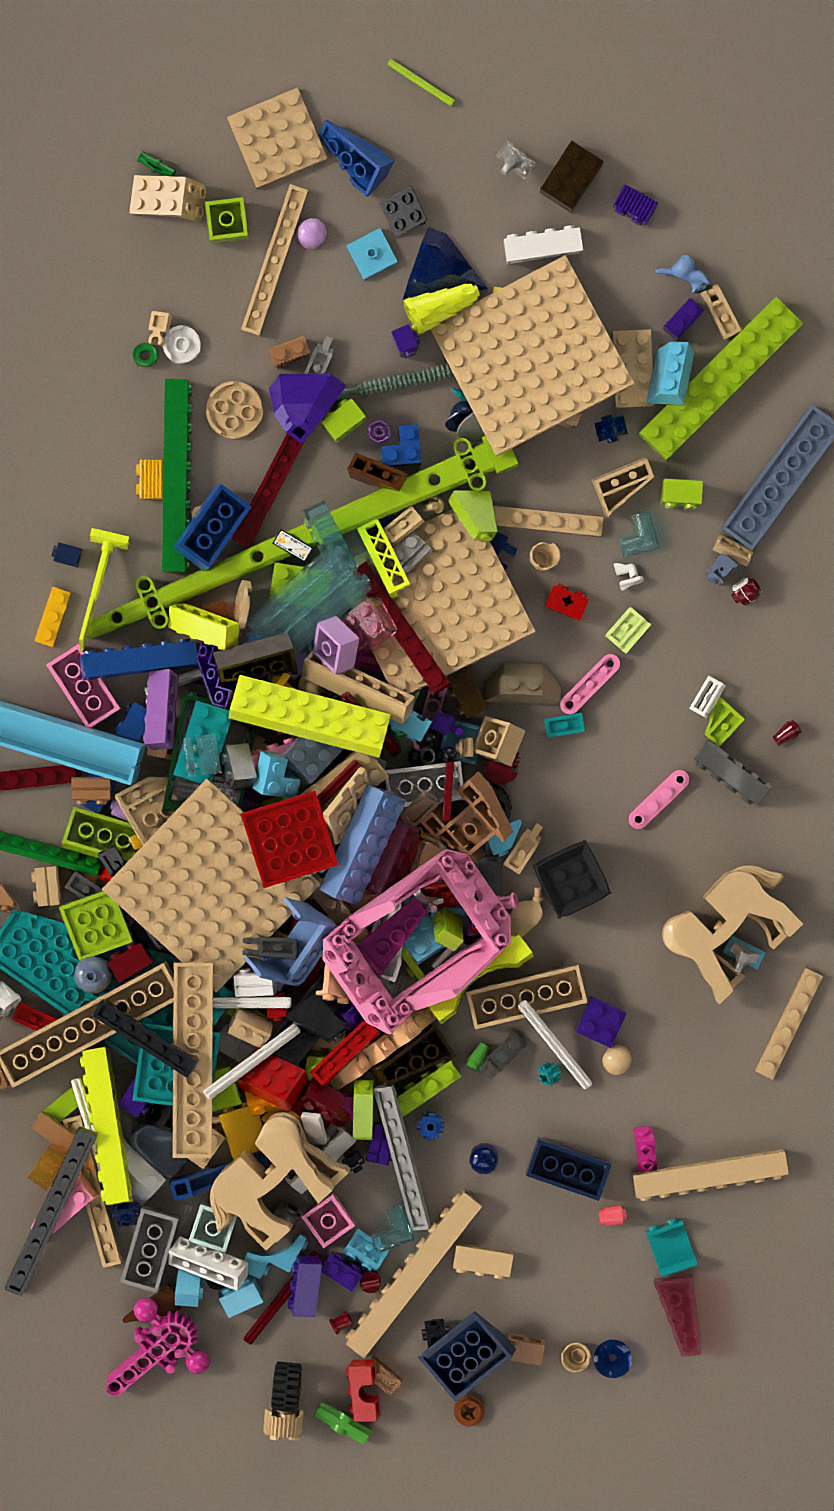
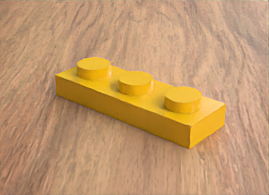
M52 587L34 641L54 647L71 596L70 592Z

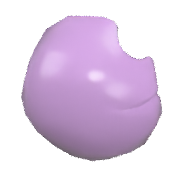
M310 218L302 222L297 231L299 244L307 249H316L323 244L327 236L325 224L316 218Z

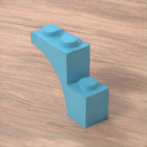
M300 1232L292 1244L273 1253H259L249 1249L243 1260L248 1262V1274L261 1279L262 1275H267L271 1267L268 1263L290 1272L293 1262H296V1256L300 1251L304 1252L308 1245V1241H306L307 1235Z

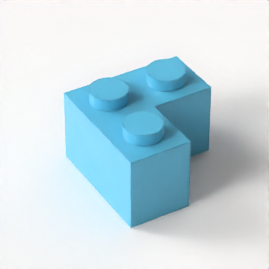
M260 752L256 770L257 779L253 784V789L262 795L291 798L298 795L301 780L291 773H285L288 762L287 758L275 752Z

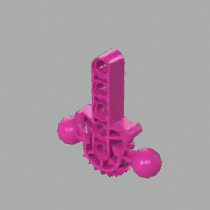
M150 1298L138 1300L134 1305V1315L141 1322H150L152 1327L149 1329L137 1327L135 1329L134 1340L141 1348L107 1376L106 1391L111 1396L120 1395L156 1364L165 1369L168 1374H172L175 1371V1364L178 1358L183 1356L186 1358V1366L190 1372L194 1374L205 1372L210 1364L209 1356L206 1352L194 1350L190 1346L197 1343L198 1331L195 1330L196 1324L192 1323L191 1317L186 1319L185 1313L179 1316L178 1311L175 1314H171L170 1310L167 1312V1316L161 1317L158 1314V1306L154 1300ZM174 1334L176 1337L170 1338L168 1335ZM160 1346L162 1349L155 1350L154 1347ZM172 1350H173V1352H174V1355H173V1356L170 1355V1352H171ZM145 1358L147 1361L141 1362L139 1359ZM131 1370L133 1373L127 1374L125 1371ZM117 1382L119 1385L113 1386L111 1383Z

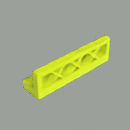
M377 518L357 528L389 595L394 599L399 596L397 592L410 586V583ZM377 525L379 529L377 537L370 536L367 529ZM378 542L387 545L385 554L376 551ZM386 558L395 561L393 570L384 567ZM394 575L402 576L405 582L394 587L392 580Z

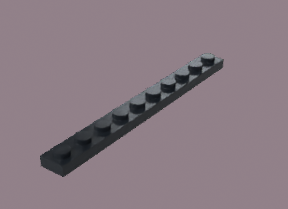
M81 1126L78 1127L4 1290L23 1296L94 1144L97 1132Z

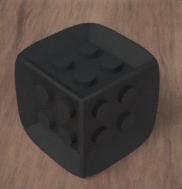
M586 840L570 845L532 865L558 919L578 912L612 894L606 878Z

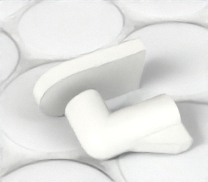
M614 563L617 576L629 573L631 578L620 582L622 591L644 582V577L638 576L636 566L633 563L627 565Z

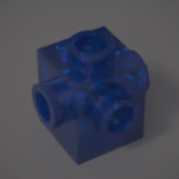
M612 414L601 417L602 421L594 423L599 442L607 441L608 444L619 441L618 437L628 434L623 415L612 417Z
M134 1197L133 1202L114 1205V1208H112L113 1220L116 1219L118 1227L137 1225L140 1207L136 1205Z

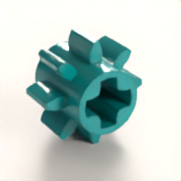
M547 1061L538 1068L540 1071L538 1078L544 1085L553 1086L562 1079L559 1076L561 1069L556 1063Z

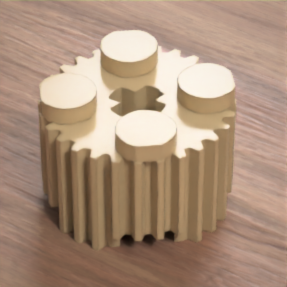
M265 1408L263 1432L266 1435H270L271 1440H281V1437H286L289 1440H299L302 1434L303 1410L298 1408L296 1412Z

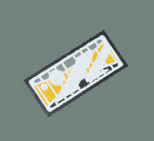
M280 529L272 543L303 562L307 560L313 549L310 545Z

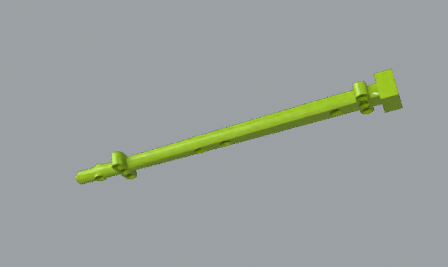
M486 436L482 437L483 443L474 447L471 446L466 438H459L454 443L456 455L406 477L400 491L381 488L286 532L311 547H315L353 531L377 518L378 520L465 483H468L473 491H482L486 487L484 475L495 471L498 476L518 467V461L512 449L496 457ZM462 442L468 445L467 451L463 453L457 450V445ZM466 461H474L476 464L475 468L467 470L464 466ZM434 475L440 478V483L435 486L429 482L430 477ZM481 478L483 485L480 488H475L472 485L473 479ZM275 536L212 564L209 569L199 570L159 589L156 588L151 578L142 576L136 581V589L140 597L93 618L88 637L91 640L147 616H149L155 628L165 629L168 627L169 615L166 611L169 606L186 601L293 555L272 544L276 538ZM256 552L263 553L264 557L261 562L254 561L253 556ZM143 580L150 582L148 590L144 591L141 589L140 585ZM154 597L157 599L158 604L155 608H150L148 601ZM121 613L123 618L120 623L113 621L114 614ZM159 615L165 617V623L162 626L156 624V618Z

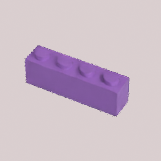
M170 669L149 671V678L147 680L148 696L146 697L147 710L144 718L146 725L143 741L144 745L152 750L174 748L179 675Z

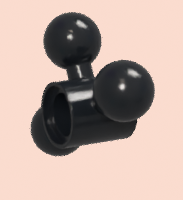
M428 729L423 737L428 747L422 749L421 752L416 749L411 750L408 754V761L413 765L420 764L421 762L425 765L438 764L443 760L451 762L456 758V751L453 747L449 746L443 748V750L440 747H434L438 734L435 730Z

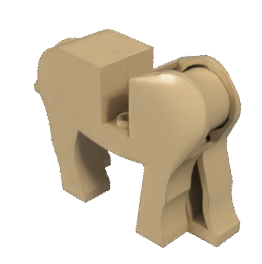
M751 865L741 866L724 873L702 897L723 918L722 921L717 920L710 927L712 931H709L689 910L668 919L664 924L662 939L665 946L672 952L695 961L703 978L711 986L717 1003L721 1004L733 992V988L746 976L741 972L739 975L734 973V967L713 950L724 943L739 928L746 916L752 918L760 925L766 936L767 945L773 950L787 936L791 937L803 925L783 902L772 898L763 890L773 889L783 880V874Z
M278 1112L270 1116L255 1143L272 1162L267 1167V1170L246 1149L224 1167L214 1181L210 1193V1202L217 1230H224L233 1221L234 1215L241 1218L245 1230L265 1250L286 1235L293 1227V1224L272 1214L261 1199L263 1195L278 1185L288 1172L293 1169L319 1204L351 1170L348 1165L334 1161L327 1153L310 1144L306 1139L300 1120L286 1112Z

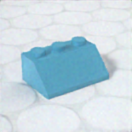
M669 342L657 350L646 401L647 404L684 405L694 358V351L688 342Z

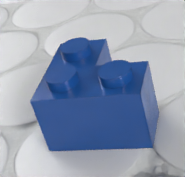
M418 424L399 426L400 445L381 447L383 464L390 467L421 465Z

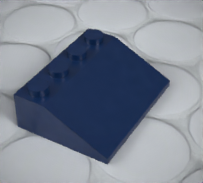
M474 1311L420 1354L418 1358L452 1399L457 1401L510 1359L516 1348L502 1332Z

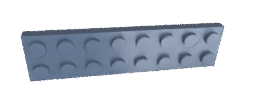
M812 404L721 529L752 551L834 440V420Z

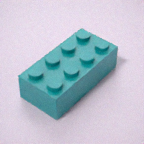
M196 701L175 767L174 776L200 784L207 778L213 783L220 762V755L223 752L233 720L229 719V710Z

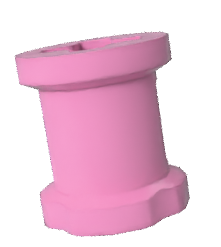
M515 892L508 896L501 897L497 895L505 910L514 908V910L518 909L519 901Z

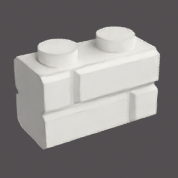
M241 968L233 976L236 998L274 996L277 993L276 981L259 978L255 971H250V968Z

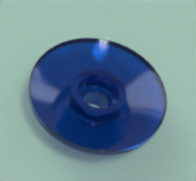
M614 1339L606 1340L596 1348L594 1364L598 1372L603 1376L618 1378L626 1374L630 1369L632 1354L625 1343ZM611 1354L616 1356L614 1361L609 1360Z

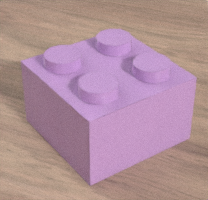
M334 616L317 624L313 653L337 675L354 668L359 637L337 616Z

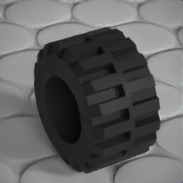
M277 1361L272 1387V1410L297 1411L302 1376V1366L300 1363Z

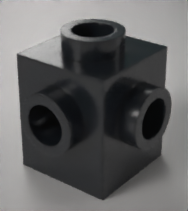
M443 1318L424 1321L425 1329H421L423 1341L427 1340L428 1348L449 1332V1327L444 1326Z

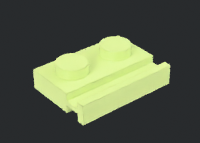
M629 607L605 636L626 654L651 624L633 608Z

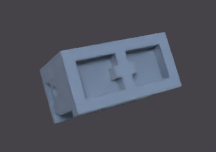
M722 553L706 570L705 573L708 575L706 578L714 585L717 583L720 585L724 582L721 578L738 565L726 554Z

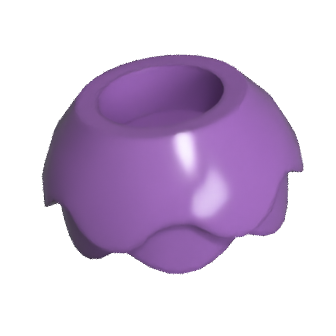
M380 419L373 421L367 428L368 438L376 444L386 442L391 435L390 425Z

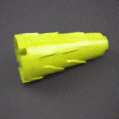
M470 283L403 300L407 317L413 324L412 328L419 336L440 325L442 321L456 315L457 312L474 304L478 300L477 297L480 296L477 286H473Z

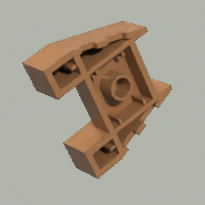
M479 771L457 790L469 804L455 817L451 814L450 821L443 820V803L441 802L421 821L433 837L438 840L442 839L452 849L456 848L460 852L468 854L475 864L487 854L481 848L485 842L495 834L503 842L513 832L492 786Z

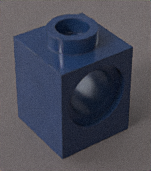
M58 542V545L54 546L52 551L53 561L78 568L83 549Z

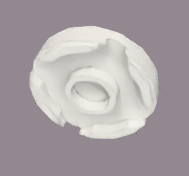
M179 325L171 328L169 334L166 333L163 349L171 361L178 364H186L197 358L201 349V341L194 329Z

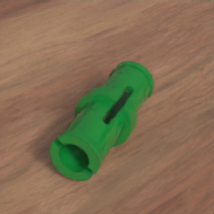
M141 151L137 158V162L150 168L153 173L157 172L162 176L171 177L175 175L176 169L164 164L160 158L156 159L145 153V151Z

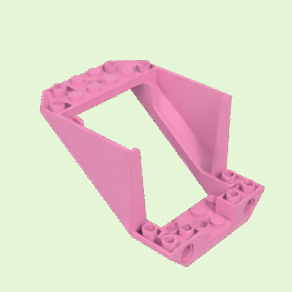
M445 849L336 927L323 939V961L366 1023L387 1034H391L414 1011L454 998L511 943V917L469 855ZM442 877L482 937L392 998L353 942V939L368 925L395 910L398 904L418 890L436 882ZM475 893L478 896V901L474 898ZM357 976H359L361 980L360 984L356 981Z

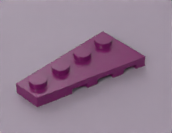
M416 897L356 945L379 976L382 975L427 913V910Z

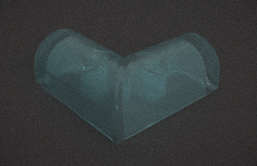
M647 511L631 516L636 535L618 540L623 558L659 549L660 545L651 512Z
M403 1203L384 1209L390 1228L372 1234V1242L377 1252L381 1253L415 1240Z

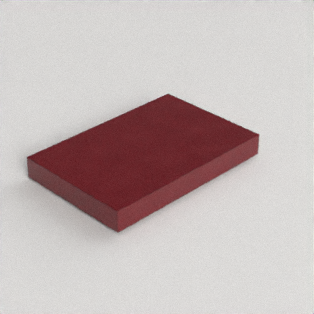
M447 762L445 771L442 819L450 821L454 762Z

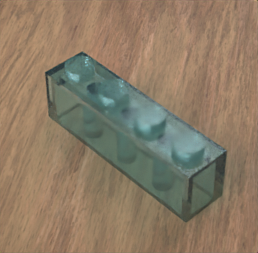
M323 500L304 509L306 518L303 521L307 529H312L313 532L310 533L314 542H319L318 549L322 557L326 555L327 559H325L329 570L333 569L335 574L338 575L357 566L354 556L326 502Z

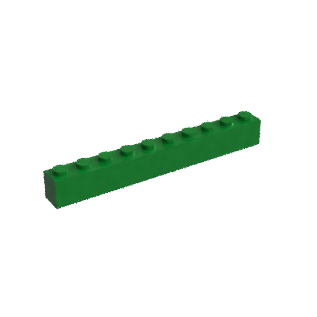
M165 379L162 572L186 573V568H190V560L173 548L191 521L190 518H187V511H191V499H187V492H191V480H188V472H191V461H188V453L192 452V442H188V434H192V422H189V415H192V403H189V396L193 394V385L189 384L188 379Z

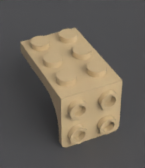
M134 175L130 214L171 216L200 223L204 214L203 206L204 198L206 197V186L187 177Z

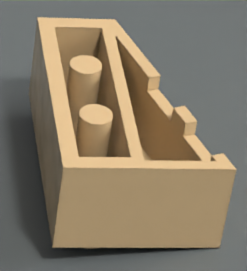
M642 458L593 478L591 481L605 515L609 516L626 502L629 497L647 484L654 475L648 459Z

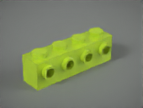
M451 1059L444 1060L435 1065L437 1068L432 1072L429 1070L420 1075L421 1079L416 1083L412 1081L404 1087L405 1090L400 1094L396 1092L402 1117L461 1077L460 1072Z

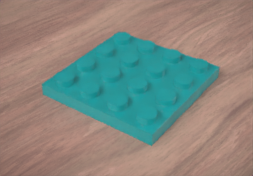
M143 1023L173 1043V1027ZM213 1032L212 1084L214 1083L220 1033ZM140 1048L133 1101L173 1106V1069Z

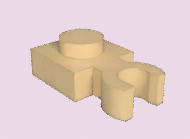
M152 311L148 330L153 331V334L149 336V344L154 345L155 340L158 338V345H164L163 333L169 334L172 314Z

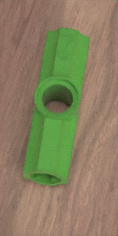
M323 1401L319 1404L314 1414V1417L330 1425L337 1433L344 1436L347 1435L363 1445L372 1429L362 1423L354 1422V1417L343 1410L339 1411Z

